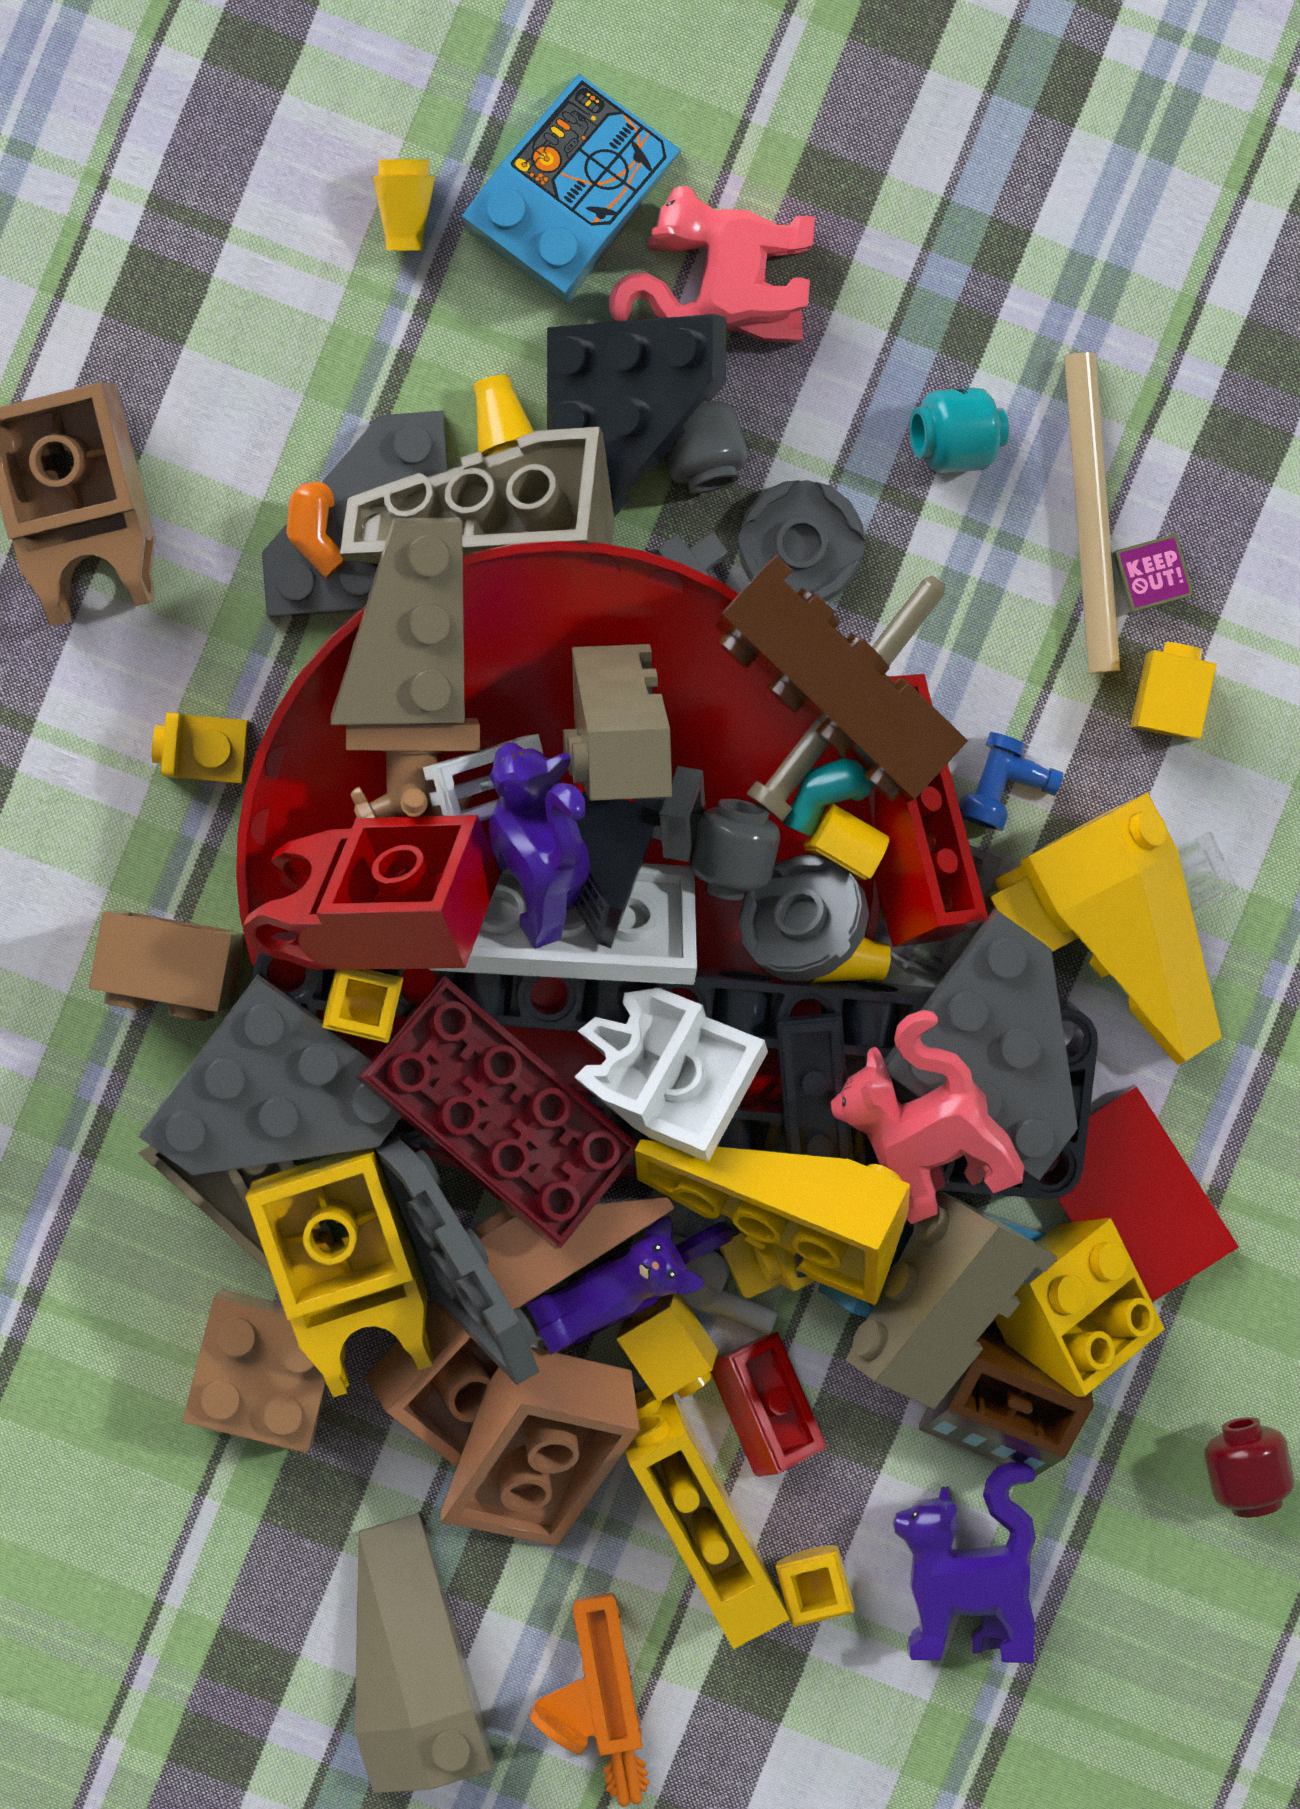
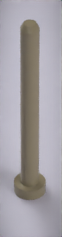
M930 576L922 580L872 645V648L883 657L882 659L888 666L892 664L944 596L945 585L936 577ZM817 719L767 784L764 786L756 781L746 794L751 800L766 808L770 815L781 822L792 810L791 806L786 803V800L828 747L815 732L821 725Z

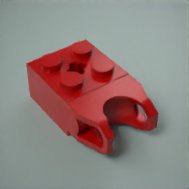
M478 815L356 818L351 829H329L288 841L277 849L270 862L278 870L281 885L297 892L283 899L271 900L247 915L242 927L253 950L312 970L466 968L501 870ZM301 859L309 862L312 866L311 876L296 871L290 865L289 860ZM270 924L297 933V937L288 941L278 940L268 935L261 925Z

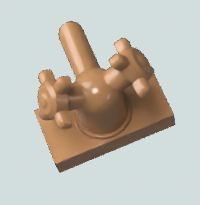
M465 718V723L346 725V750H380L386 752L387 794L369 803L361 788H355L351 792V798L355 803L354 812L357 818L443 816L440 805L432 806L429 793L435 792L436 787L434 779H425L423 767L438 763V754L442 751H480V724L478 719ZM473 795L458 799L461 811L469 809L468 805Z

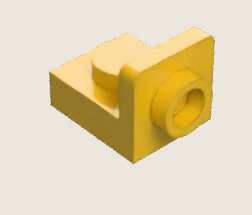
M166 712L165 726L155 725L152 763L161 764V776L244 784L250 721Z
M742 1231L732 1234V1241L720 1247L741 1296L745 1298H752L779 1284L792 1291H796L815 1282L810 1277L797 1278L794 1254L774 1243H768L767 1247L761 1250L745 1241L746 1234Z

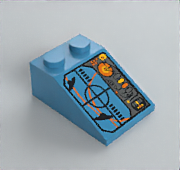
M578 74L500 163L462 214L465 229L565 304H568L680 154L681 149L582 75Z

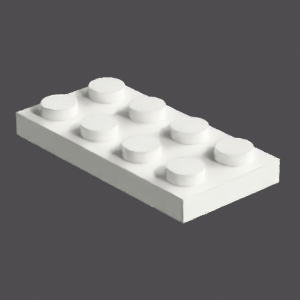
M642 863L611 949L597 943L575 906L573 909L566 911L561 940L535 949L519 927L520 914L527 912L528 908L522 884L508 867L506 870H503L499 877L466 968L429 969L434 971L694 985L697 972L694 874L690 870V866Z

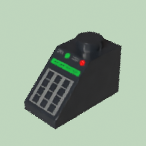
M583 790L585 817L576 820L581 838L588 848L591 871L588 879L583 884L578 903L575 904V907L597 943L611 949L647 853L660 812L625 799L590 801Z

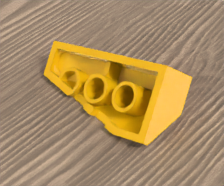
M1148 792L1096 816L1020 860L1050 919L1063 934L1074 931L1093 954L1088 963L1101 978L1111 974L1129 995V1010L1176 1065L1188 1061L1222 1038L1178 849Z
M642 1139L639 1141L635 1149L637 1179L705 1218L714 1219L719 1217L720 1213L731 1218L735 1226L746 1234L745 1241L761 1250L766 1248L768 1243H774L794 1255L795 1252L803 1257V1260L796 1270L803 1272L806 1276L817 1282L876 1306L909 1212L910 1184L902 1181L894 1171L878 1164L865 1166L850 1159L716 1147L709 1162L659 1141Z

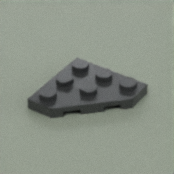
M443 410L379 415L322 481V483L330 487L334 495V505L329 507L326 534L340 549L347 499L349 497L416 473L430 477L448 470ZM287 524L263 550L262 563L267 617L359 611L366 606L378 564L346 561L338 571L328 579H325L289 541L286 534Z
M994 908L920 1010L932 1011L938 1017V1023L921 1036V1041L927 1047L940 1048L957 1054L969 1067L973 1082L986 1095L988 1115L1009 1135L1025 1167L1024 1170L1040 1181L1078 1129L1052 950ZM896 1044L884 1060L890 1076L919 1097L928 1094L945 1083V1076L943 1074L914 1067L899 1054Z
M257 974L142 1128L139 1138L191 1175H199L379 1147L401 1116L357 1079L373 1059L371 1055L339 1032L322 1028L323 1021Z
M396 1134L384 1140L379 1147L374 1148V1151L432 1297L516 1385L537 1374L539 1369L530 1346L537 1343L536 1334L525 1314L519 1308L512 1309L486 1266L489 1263V1259L481 1241L472 1229L468 1228L465 1230L440 1190L438 1185L441 1184V1180L430 1157L423 1150L414 1153Z

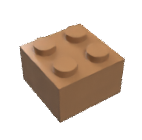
M122 910L103 911L89 989L106 992L104 1003L112 1006L143 1010V1007L151 1008L152 1000L170 1003L168 1015L196 1021H206L207 1018L214 1019L215 1012L232 1008L244 942V932Z
M221 1289L213 1297L182 1422L303 1453L309 1452L315 1441L328 1386L323 1374L299 1348L290 1320H287L281 1303Z

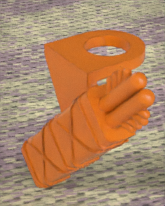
M613 1593L577 1598L573 1603L572 1616L575 1619L574 1627L577 1630L583 1662L582 1671L585 1673L584 1677L536 1699L530 1707L529 1718L547 1737L576 1754H582L587 1747L588 1737L594 1736L595 1743L598 1745L599 1756H610L609 1762L602 1771L604 1775H607L604 1779V1782L608 1784L606 1791L610 1792L611 1797L617 1795L618 1804L622 1807L628 1806L630 1801L638 1805L643 1800L642 1791H647V1785L650 1784V1781L645 1778L648 1772L643 1769L647 1765L646 1762L637 1757L634 1750L643 1749L642 1729L639 1727L640 1719L637 1716L632 1688V1675L630 1676L631 1668L628 1665L629 1657L626 1654L621 1628L619 1603H617L616 1596Z

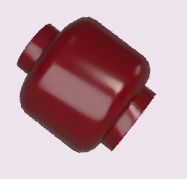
M1254 1417L1237 1418L1222 1425L1223 1433L1211 1439L1204 1451L1211 1491L1216 1502L1223 1507L1232 1509V1513L1235 1516L1243 1518L1260 1517L1276 1512L1282 1507V1500L1289 1496L1295 1483L1288 1444L1284 1435L1277 1429L1261 1426L1260 1420Z

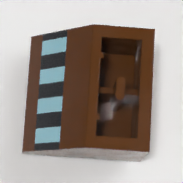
M987 1327L977 1339V1342L981 1343L983 1350L936 1408L927 1407L919 1423V1430L1001 1464L1009 1462L1026 1463L1034 1469L1037 1476L1066 1458L1094 1407L1092 1391L1084 1397H1076L1007 1345L1001 1332Z

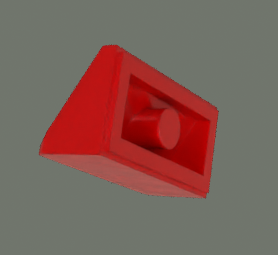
M778 1331L716 1356L713 1369L710 1372L755 1476L762 1477L780 1474L827 1448Z

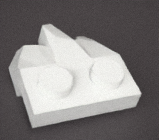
M661 988L624 993L623 1004L630 1015L627 1024L594 1017L578 1030L588 1043L606 1056V1060L602 1065H586L575 1076V1079L632 1127L649 1138L709 1162L768 1053L765 1040L706 1017L703 1005Z

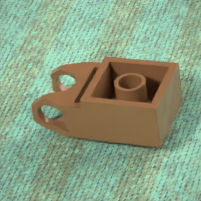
M98 382L1 406L0 507L8 538L13 541L19 569L40 598L50 626L72 622L70 611L72 577L75 568L83 559L92 555L106 559L116 569L120 580L128 588L135 606L155 602L151 571L156 539L117 383ZM62 444L64 449L71 451L74 457V465L70 467L71 472L69 475L66 470H55L53 466V456L62 455L59 448Z

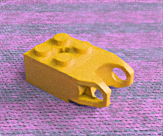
M374 1148L338 1153L252 1181L245 1198L287 1320L291 1322L299 1348L323 1374L332 1397L347 1394L346 1387L349 1386V1381L344 1365L346 1354L344 1342L350 1334L361 1328L375 1326L390 1331L412 1356L418 1370L433 1366L434 1356L426 1330L428 1293L406 1228ZM332 1219L336 1223H342L345 1226L342 1240L335 1241L330 1232L319 1233L318 1228H321L324 1220Z

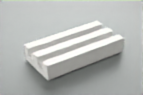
M539 734L519 737L481 749L480 751H474L423 767L425 779H434L436 787L435 792L429 793L432 806L440 805L443 816L478 815L480 821L489 819L498 799L462 811L460 810L458 799L493 789L494 785L489 778L490 774L454 785L452 775L494 762L497 750L506 743L514 742L523 749L533 748L543 753Z

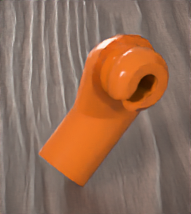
M313 481L301 484L291 495L288 505L286 534L295 548L325 579H328L346 561L340 555V547L326 534L329 507L334 505L333 492L325 483Z

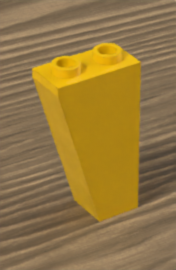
M650 1389L636 1393L635 1400L640 1431L625 1450L628 1462L729 1643L735 1649L790 1620L781 1594L675 1394L673 1393L658 1402Z

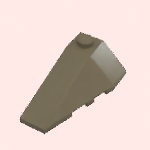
M600 427L535 431L518 437L519 445L487 457H484L481 451L460 458L462 466L430 477L416 473L349 497L347 499L340 555L345 561L379 564L393 518H460L462 521L463 556L486 549L527 542L569 541L589 544V542L612 544L615 521L603 432Z
M420 1512L359 1531L355 1736L373 1793L419 1791L438 1788L492 1771L495 1757L492 1741Z

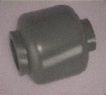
M703 401L682 426L686 432L664 457L671 480L680 485L688 486L689 491L692 493L711 492L735 483L738 480L737 472L748 460V450L735 407L726 402Z
M721 799L718 801L717 807L709 808L700 814L697 820L693 851L689 859V866L695 876L707 883L706 892L722 899L742 900L745 892L760 890L769 884L780 843V831L777 825L768 819L769 811L766 808L744 800Z

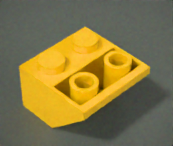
M1111 1218L1060 1223L1036 1242L1038 1245L1055 1254L1058 1258L1046 1272L1035 1268L1014 1294V1296L1018 1297L1020 1304L1009 1318L1000 1314L994 1318L1007 1345L1076 1397H1084L1165 1330Z

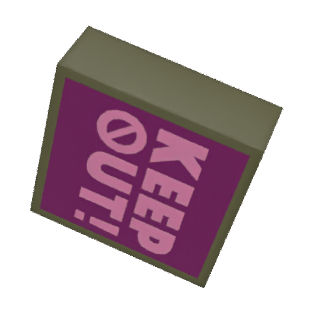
M1177 534L1113 552L1129 613L1194 595Z

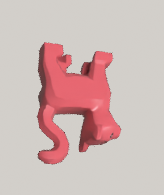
M680 186L673 188L667 202L660 209L657 227L651 228V235L653 236L647 238L646 248L652 251H668L672 253L703 248L706 251V259L699 295L694 302L680 304L664 281L648 273L629 274L615 284L609 296V311L612 318L617 322L627 321L633 302L638 298H644L649 302L658 318L716 314L726 317V331L739 332L760 341L800 344L803 337V312L799 310L808 307L810 280L793 278L786 286H773L765 282L766 259L773 256L806 253L808 248L813 246L815 217L796 216L790 225H777L748 210H715L700 200L691 187Z
M927 1010L918 1011L906 1016L897 1025L894 1041L899 1054L914 1067L943 1074L945 1076V1083L919 1099L905 1104L899 1103L883 1057L877 1047H873L867 1052V1067L849 1077L841 1093L831 1101L833 1117L865 1133L872 1144L878 1162L898 1174L902 1181L910 1184L909 1212L907 1216L910 1224L937 1215L938 1205L935 1194L936 1191L944 1188L946 1185L944 1170L941 1166L943 1164L965 1156L967 1164L964 1174L971 1185L980 1183L984 1178L985 1184L993 1194L1022 1183L1025 1168L1009 1135L988 1115L986 1095L973 1082L969 1067L953 1052L923 1045L921 1036L938 1023V1017L935 1013Z

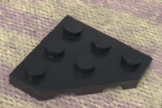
M716 314L547 327V430L600 427L604 437L615 518L630 500L626 495L647 469L654 470L686 432L682 426L703 401L710 402L726 383V317Z

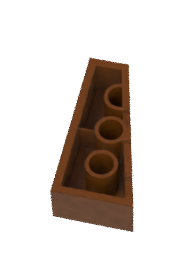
M775 554L721 614L715 627L724 635L718 641V644L742 667L747 669L754 662L773 679L766 686L767 689L789 710L796 713L803 706L821 723L815 730L816 734L837 754L844 758L852 751L869 766L870 769L865 773L864 777L884 797L891 802L899 795L908 803L915 800L968 740L907 681L899 678L894 682L886 675L890 667L882 659L883 657L865 640L860 639L853 633H850L845 638L837 630L841 623L834 615L835 611L817 593L811 594L803 588L795 592L784 581L793 570Z

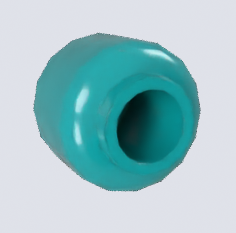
M973 387L933 390L922 400L921 406L915 407L911 413L909 423L911 447L915 456L923 458L932 471L949 473L984 470L995 461L999 447L1005 446L1008 441V417L1003 408L996 407L994 399L985 389Z

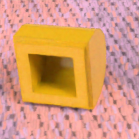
M831 804L823 812L813 836L808 835L802 846L806 847L804 850L808 853L824 856L848 870L855 879L866 880L871 879L888 847L889 836L837 805Z
M335 969L322 1028L389 1043L403 978L368 969Z
M826 1545L810 1548L786 1556L777 1562L775 1567L792 1628L854 1613L855 1606L838 1546Z

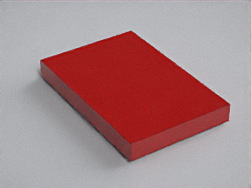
M1133 1085L1090 1113L1084 1167L1080 1181L1070 1193L1056 1199L1071 1222L1105 1218L1112 1219L1152 1302L1239 1248L1137 1086ZM1059 1155L1048 1168L1045 1174L1052 1171L1057 1166L1060 1158Z

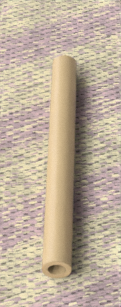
M1094 352L1074 353L1065 355L1064 361L1088 673L1119 672L1120 658L1097 359Z

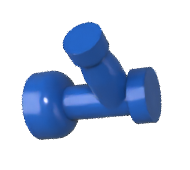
M990 732L985 745L991 749L976 793L964 795L958 804L963 820L989 829L1003 831L1008 818V811L1000 802L1007 779L1022 785L1041 788L1042 792L1055 796L1062 783L1063 772L1053 768L1048 770L1034 761L1023 758L1022 754L1026 746L1024 742L1007 735Z

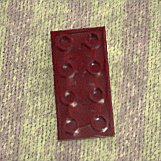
M445 976L438 978L389 1038V1043L383 1045L357 1077L362 1084L554 1249L562 1248L634 1157L635 1149L638 1145Z

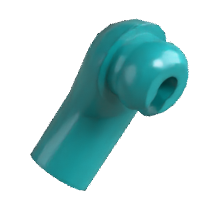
M845 758L811 768L801 781L791 804L792 810L785 818L783 824L813 836L826 805L851 798L859 801L865 799L870 794L873 786L864 777L869 769L862 766L857 760Z

